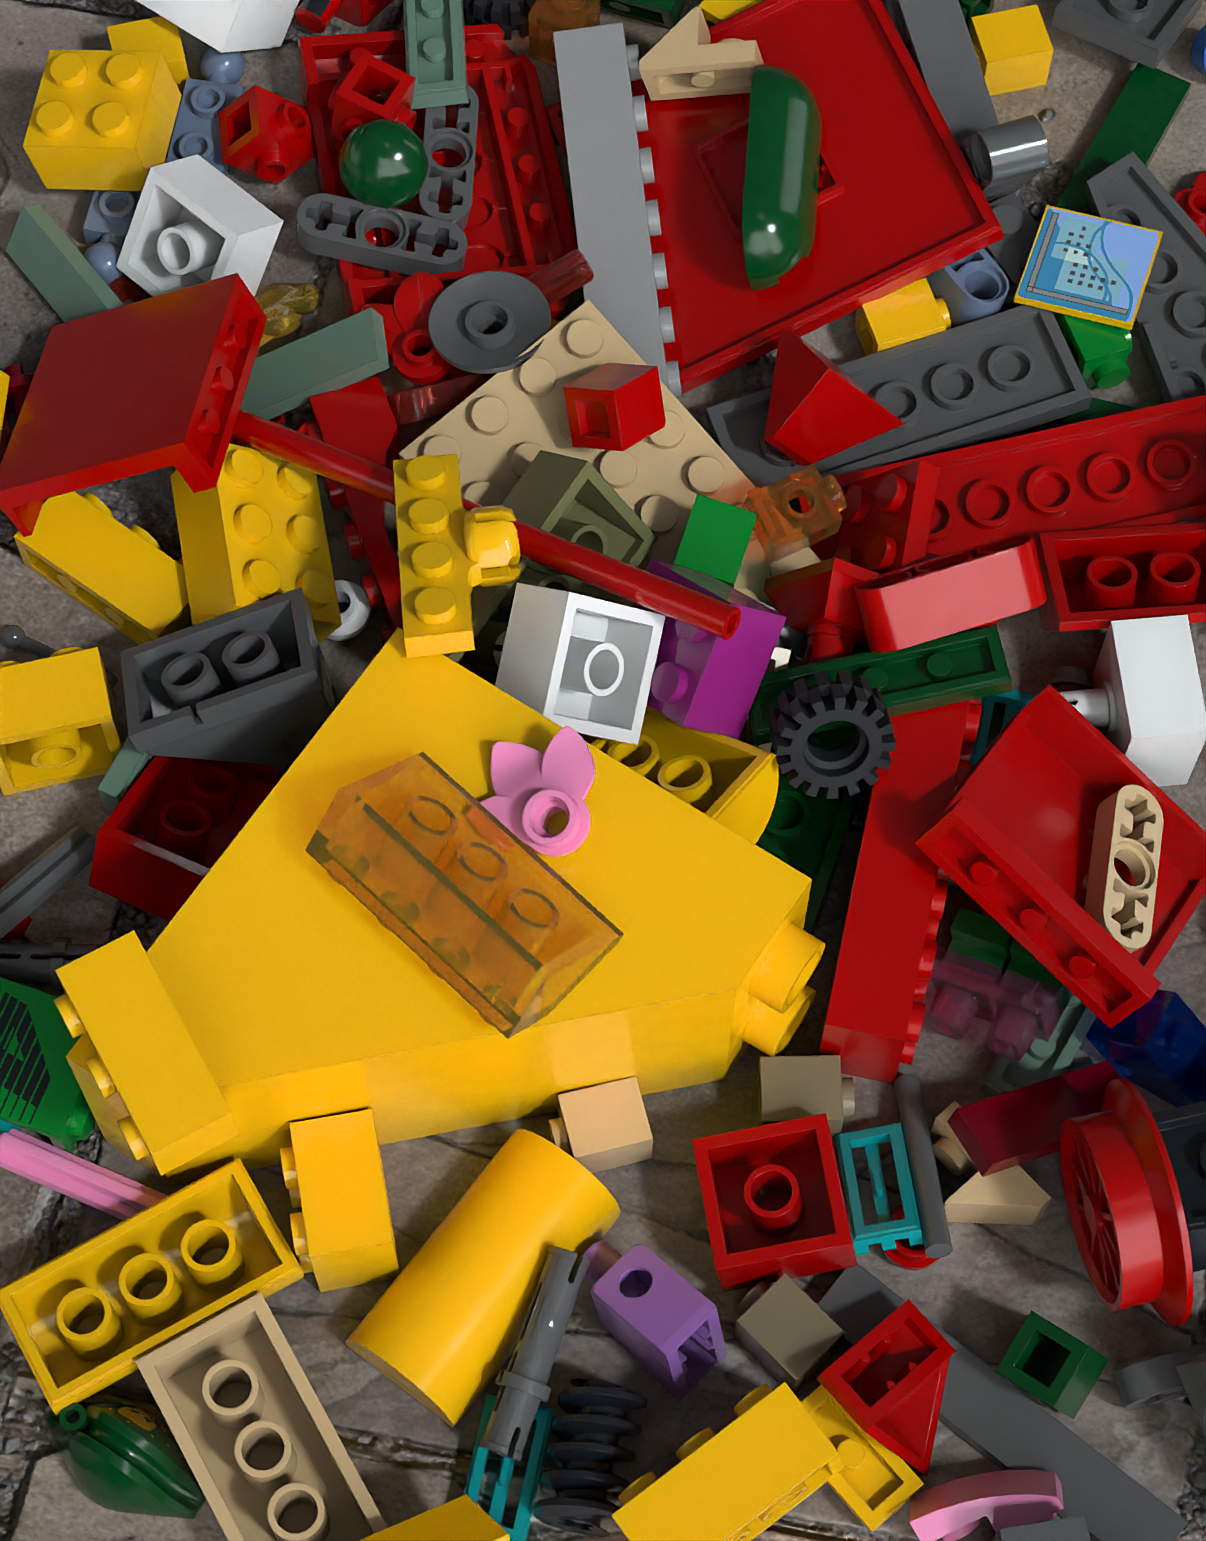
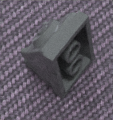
M301 587L120 651L128 735L139 754L147 752L151 756L263 764L271 766L279 772H285L335 709V687L314 631L310 604Z

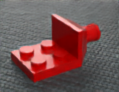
M917 460L849 484L848 491L840 507V516L843 521L838 549L833 557L765 579L763 591L777 611L787 617L785 620L787 625L792 629L807 633L803 665L853 655L857 642L866 640L854 590L856 584L874 576L925 561L940 467Z

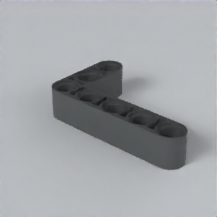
M882 0L886 11L987 201L1016 192L1048 164L1049 153L1045 133L1034 115H1027L999 124L959 1Z

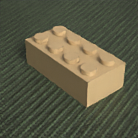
M261 1292L135 1361L228 1541H358L388 1528Z

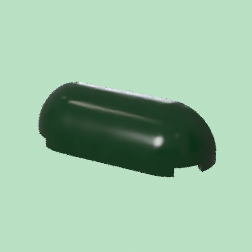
M758 64L756 66L750 94L742 234L746 271L752 290L766 289L779 284V277L790 271L803 256L807 259L814 244L822 133L820 110L813 93L797 75L782 67L769 64Z

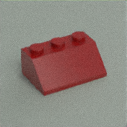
M1206 522L1039 533L1037 555L1048 599L1038 607L1043 630L1061 632L1109 628L1110 622L1115 620L1188 615L1189 623L1206 622Z

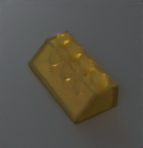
M424 752L338 789L305 849L311 857L327 870V873L335 882L344 886L377 917V920L383 927L400 938L427 964L428 968L436 976L444 979L478 1011L480 1017L485 1022L495 1027L507 1039L548 1016L618 944L624 935L621 930Z

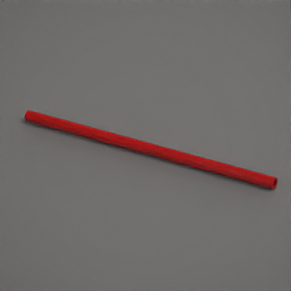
M243 409L239 410L231 439L396 505L394 471L392 469ZM462 498L463 507L467 511L476 507H485ZM520 520L510 521L517 529L521 557L725 640L730 639L738 629L741 611L737 607Z

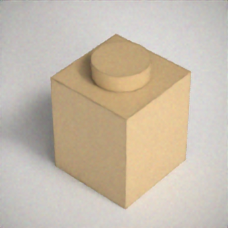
M636 1076L558 1095L559 1118L548 1120L552 1143L572 1156L588 1171L596 1173L652 1159L653 1136Z

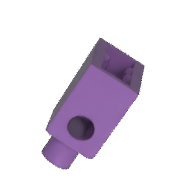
M604 1240L594 1243L582 1256L591 1260L584 1278L593 1286L590 1292L600 1322L619 1343L680 1401L727 1354L716 1305L645 1245L636 1244L621 1256Z

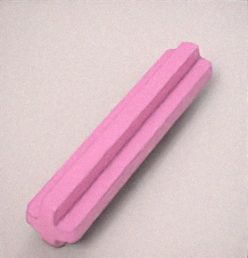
M12 1129L9 1133L2 1132L0 1134V1167L121 1220L133 1216L168 1196L16 1129Z

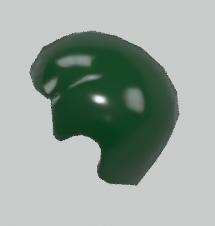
M383 118L354 126L343 142L338 158L340 179L347 193L365 205L385 209L406 204L414 198L422 188L429 168L422 140L404 123Z

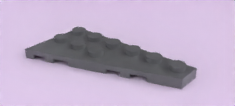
M1131 152L1087 180L1083 194L1093 216L1163 232L1134 324L1165 403L1206 395V236L1138 156Z

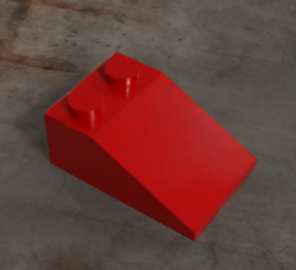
M155 756L99 828L88 886L171 921L286 771L279 772L273 767L263 764Z

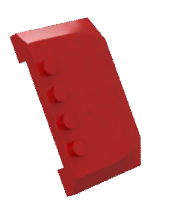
M497 23L464 26L468 85L476 92L479 100L472 205L468 223L463 230L467 238V250L462 271L435 273L433 275L441 281L445 289L453 282L479 272L502 271L522 276L534 283L542 291L549 304L551 319L562 321L578 273L580 260L578 243L536 67L524 54L516 56L503 41L504 31ZM405 30L299 37L298 64L300 87L304 107L309 109L313 152L321 193L356 200L347 193L339 175L338 158L343 143L330 135L333 110L329 109L327 105L336 82L341 76L346 77L363 52L407 73ZM447 105L445 106L446 121L444 127L455 128L457 119L456 106ZM425 108L412 110L417 113L412 131L421 140ZM443 148L432 153L435 162L443 167H457L464 162L461 155L452 149ZM440 187L437 203L439 212L450 213L449 198L451 188ZM417 195L408 203L394 207V209L416 213ZM349 223L348 238L354 239L356 224ZM381 227L373 228L365 234L367 241L377 247H388L398 240L391 230ZM408 236L407 251L413 252L416 237ZM436 244L432 255L443 257L447 246ZM335 259L346 318L361 312L365 304H394V296L403 280L410 276Z

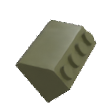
M540 450L502 503L503 506L512 509L517 520L637 568L658 539L590 462L579 458ZM520 556L519 563L516 564L522 565L519 579L507 585L489 587L477 585L472 589L470 597L475 650L445 653L443 655L495 686L499 667L495 663L494 650L500 652L503 650V645L495 643L497 638L507 631L517 583L572 592L609 602H614L618 596Z

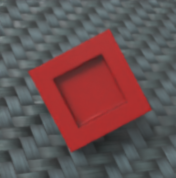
M606 363L563 387L573 447L625 451L665 426L666 419L658 366Z

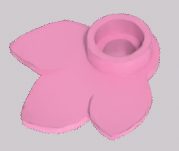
M565 726L553 737L545 754L522 744L503 741L496 742L492 748L490 771L496 796L485 799L469 811L468 816L476 830L485 840L503 848L528 844L540 854L549 857H561L577 850L587 838L590 830L591 816L584 800L594 782L596 774L594 759L582 736L571 727ZM558 812H565L568 818L565 829L558 834H550L548 831V821L551 816Z

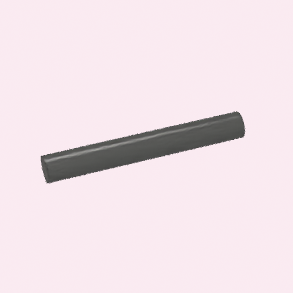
M906 1074L896 1078L893 1084L925 1254L928 1257L942 1258L949 1255L953 1248L919 1077Z

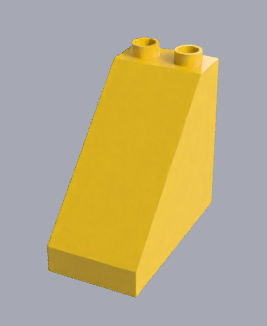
M398 627L146 952L232 1111L240 1135L161 1176L150 1154L136 1161L116 1122L129 1114L118 1093L106 1099L102 1096L85 1062L86 1059L97 1054L86 1032L83 1033L65 1057L106 1143L169 1185L199 1180L237 1158H240L246 1171L282 1164L280 1148L293 1146L289 1123L372 1109L379 1145L557 1112L558 1095L634 1076L637 1078L641 1095L725 1080L749 1044L768 1056H779L795 1035L813 1003L816 991L806 984L823 954L825 943L803 930L812 879L588 742L586 744L594 759L596 773L594 782L584 800L590 811L591 825L587 838L577 850L565 856L549 857L540 854L528 844L503 848L485 840L472 824L468 813L480 802L496 796L490 773L493 745L500 741L512 742L528 746L545 754L549 743L563 727L443 654L407 658L403 630ZM558 812L551 816L548 821V831L550 834H558L565 829L568 821L565 812Z

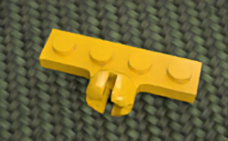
M457 453L436 456L422 455L416 458L393 460L403 635L407 658L475 650L470 597L473 587L477 585L482 587L507 585L520 578L522 565H516L519 563L521 556L519 538L516 527L510 522L516 521V517L511 508L503 505L476 507L470 511L464 509Z

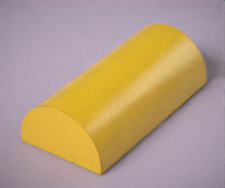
M647 705L638 745L578 733L584 741L756 844L768 824L775 805L779 785V767L776 754L729 736L683 727Z
M516 1129L345 1341L346 1346L454 1429L513 1353L542 1273L549 1246L577 1253V1258H579L590 1246L600 1241L619 1218L621 1211L617 1201L590 1171L561 1148L531 1131Z
M237 1158L0 1288V1309L55 1415H58L60 1410L68 1405L79 1403L137 1371L139 1368L135 1362L136 1360L260 1292L264 1299L304 1278V1274L240 1158Z

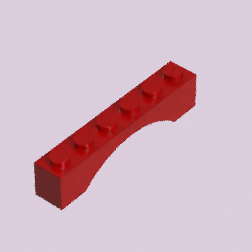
M378 376L351 384L339 390L328 391L309 397L312 422L306 423L307 431L305 435L393 470V460H400L398 426ZM322 476L332 509L343 507L349 523L341 525V531L351 560L362 558L368 574L361 576L360 581L371 612L382 610L388 627L380 629V636L384 646L398 627L403 630L399 560L389 542L385 527L386 501Z

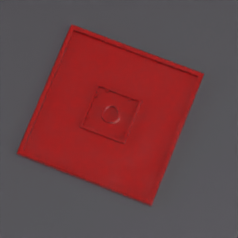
M764 0L708 28L711 38L710 44H715L728 38H737L744 41L756 40L764 64L779 66L797 75L813 93L821 114L822 133L814 244L807 259L803 256L790 271L778 278L779 284L770 288L752 290L746 271L743 249L742 209L751 93L651 101L643 80L631 81L632 96L644 95L649 131L637 132L639 148L651 147L655 183L644 184L646 201L657 199L662 235L650 237L652 254L664 252L668 288L657 290L659 307L671 306L675 342L664 343L666 362L678 360L682 394L777 349L781 332L791 330L799 337H802L861 308L862 304L882 298L1004 239L1000 223L881 0ZM560 101L546 108V113L553 132L568 161Z

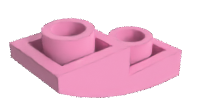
M1032 1469L1003 1470L958 1478L914 1495L910 1499L909 1522L920 1541H935L939 1538H942L943 1541H956L971 1533L979 1525L980 1518L984 1516L988 1517L996 1533L1001 1528L1055 1520L1056 1512L1064 1509L1062 1484L1054 1471Z

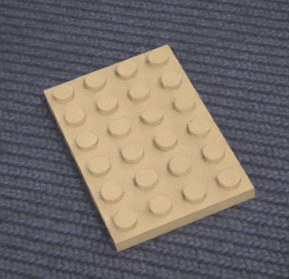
M589 299L518 356L520 357L543 340L539 349L529 360L514 369L494 375L399 452L400 460L416 458L422 455L436 456L457 453L462 498L482 506L502 505L540 450L587 460L658 538L638 566L639 569L647 571L651 559L669 564L674 563L697 494L757 513L758 516L734 589L772 607L774 605L763 591L766 578L821 562L661 380L660 385L666 419L665 426L625 451L572 446L563 387L606 363L647 365ZM620 596L613 602L629 607L634 605V602Z

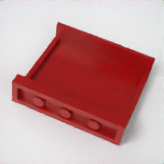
M231 274L52 326L0 465V510L9 517L24 537L32 535L44 499L172 465L175 466L193 493L216 488L267 322V316L239 274Z
M1050 684L1011 717L914 843L1110 1029L1152 999L1161 985V982L1153 976L1206 894V832ZM1134 784L1145 788L1156 798L1162 809L1164 824L1151 937L1145 946L1130 954L1084 910L1097 808L1104 799L1122 787ZM1114 858V867L1120 878L1125 883L1133 886V876L1127 865L1120 859Z

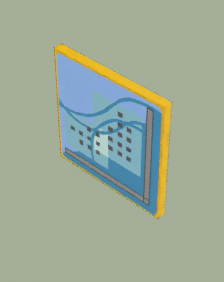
M1046 205L1014 297V302L1132 330L1163 232Z

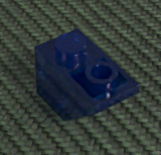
M1158 989L1151 1000L1111 1029L1098 1017L1095 1018L1085 1037L1106 1061H1110L1120 1076L1175 1107L1206 1101V1027L1176 992Z

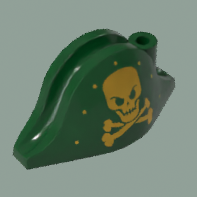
M119 1402L72 1403L61 1409L58 1415H55L51 1409L46 1416L45 1421L75 1482L85 1496L103 1508L125 1513L194 1519L207 1500L173 1433L163 1420L150 1411L139 1406Z

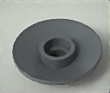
M485 271L465 276L453 282L441 292L430 310L428 329L435 350L446 362L467 372L493 374L514 369L525 363L536 353L543 340L533 349L518 357L550 331L551 313L548 301L542 291L528 279L509 272Z

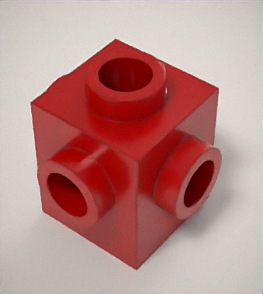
M363 52L346 77L341 76L330 94L327 105L329 109L333 110L330 135L343 143L354 126L382 118L404 123L412 130L417 118V113L411 110L416 78Z
M254 85L218 113L222 162L278 185L314 158L308 108L258 85Z

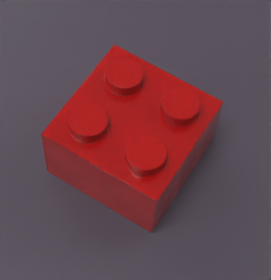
M826 1113L692 1139L715 1270L723 1292L753 1287L761 1281H764L766 1284L774 1283L785 1273L791 1279L857 1266Z

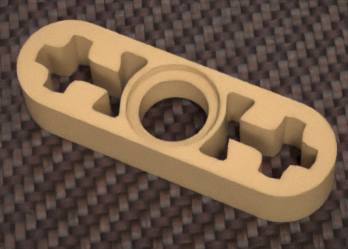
M1134 784L1122 787L1104 799L1097 808L1084 910L1130 954L1145 946L1151 937L1164 824L1162 809L1156 798L1145 788ZM1114 858L1120 859L1127 865L1133 876V886L1125 883L1120 878L1114 867Z

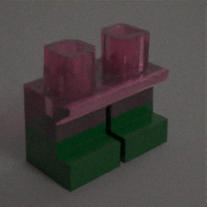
M960 907L950 928L953 938L942 964H936L931 974L936 991L928 1016L932 1029L940 1035L959 1040L964 1039L974 1017L992 1022L985 1036L987 1047L997 1055L1018 1062L1025 1055L1035 1038L1046 1042L1049 1041L1073 993L994 918Z

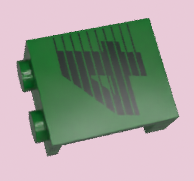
M0 977V1120L48 1136L54 1147L72 1154L77 1140L85 1141L96 1123L65 1057L83 1034L72 1038L53 1001L58 997Z

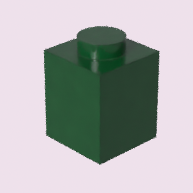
M1031 1310L995 1371L1053 1408L1074 1419L1109 1359Z

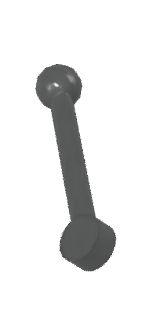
M12 624L2 630L1 642L9 649L21 647L43 658H48L57 651L25 636L24 630L18 625ZM105 668L111 689H113L118 678Z

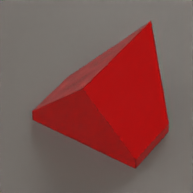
M787 330L780 333L764 436L765 441L804 467L905 424L829 358L794 332Z
M908 1299L826 1368L817 1379L865 1433L928 1476L950 1357L956 1350Z

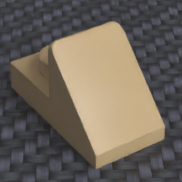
M696 6L639 60V73L651 101L751 93L754 70L758 64H764L756 40L744 41L737 38H728L718 43L710 44V31L701 7Z
M954 1101L936 1117L930 1133L931 1141L934 1143L933 1151L940 1163L952 1174L960 1176L964 1173L969 1178L944 1203L947 1222L1034 1225L1043 1216L1051 1197L1019 1165L982 1177L947 1122L956 1108L961 1107Z

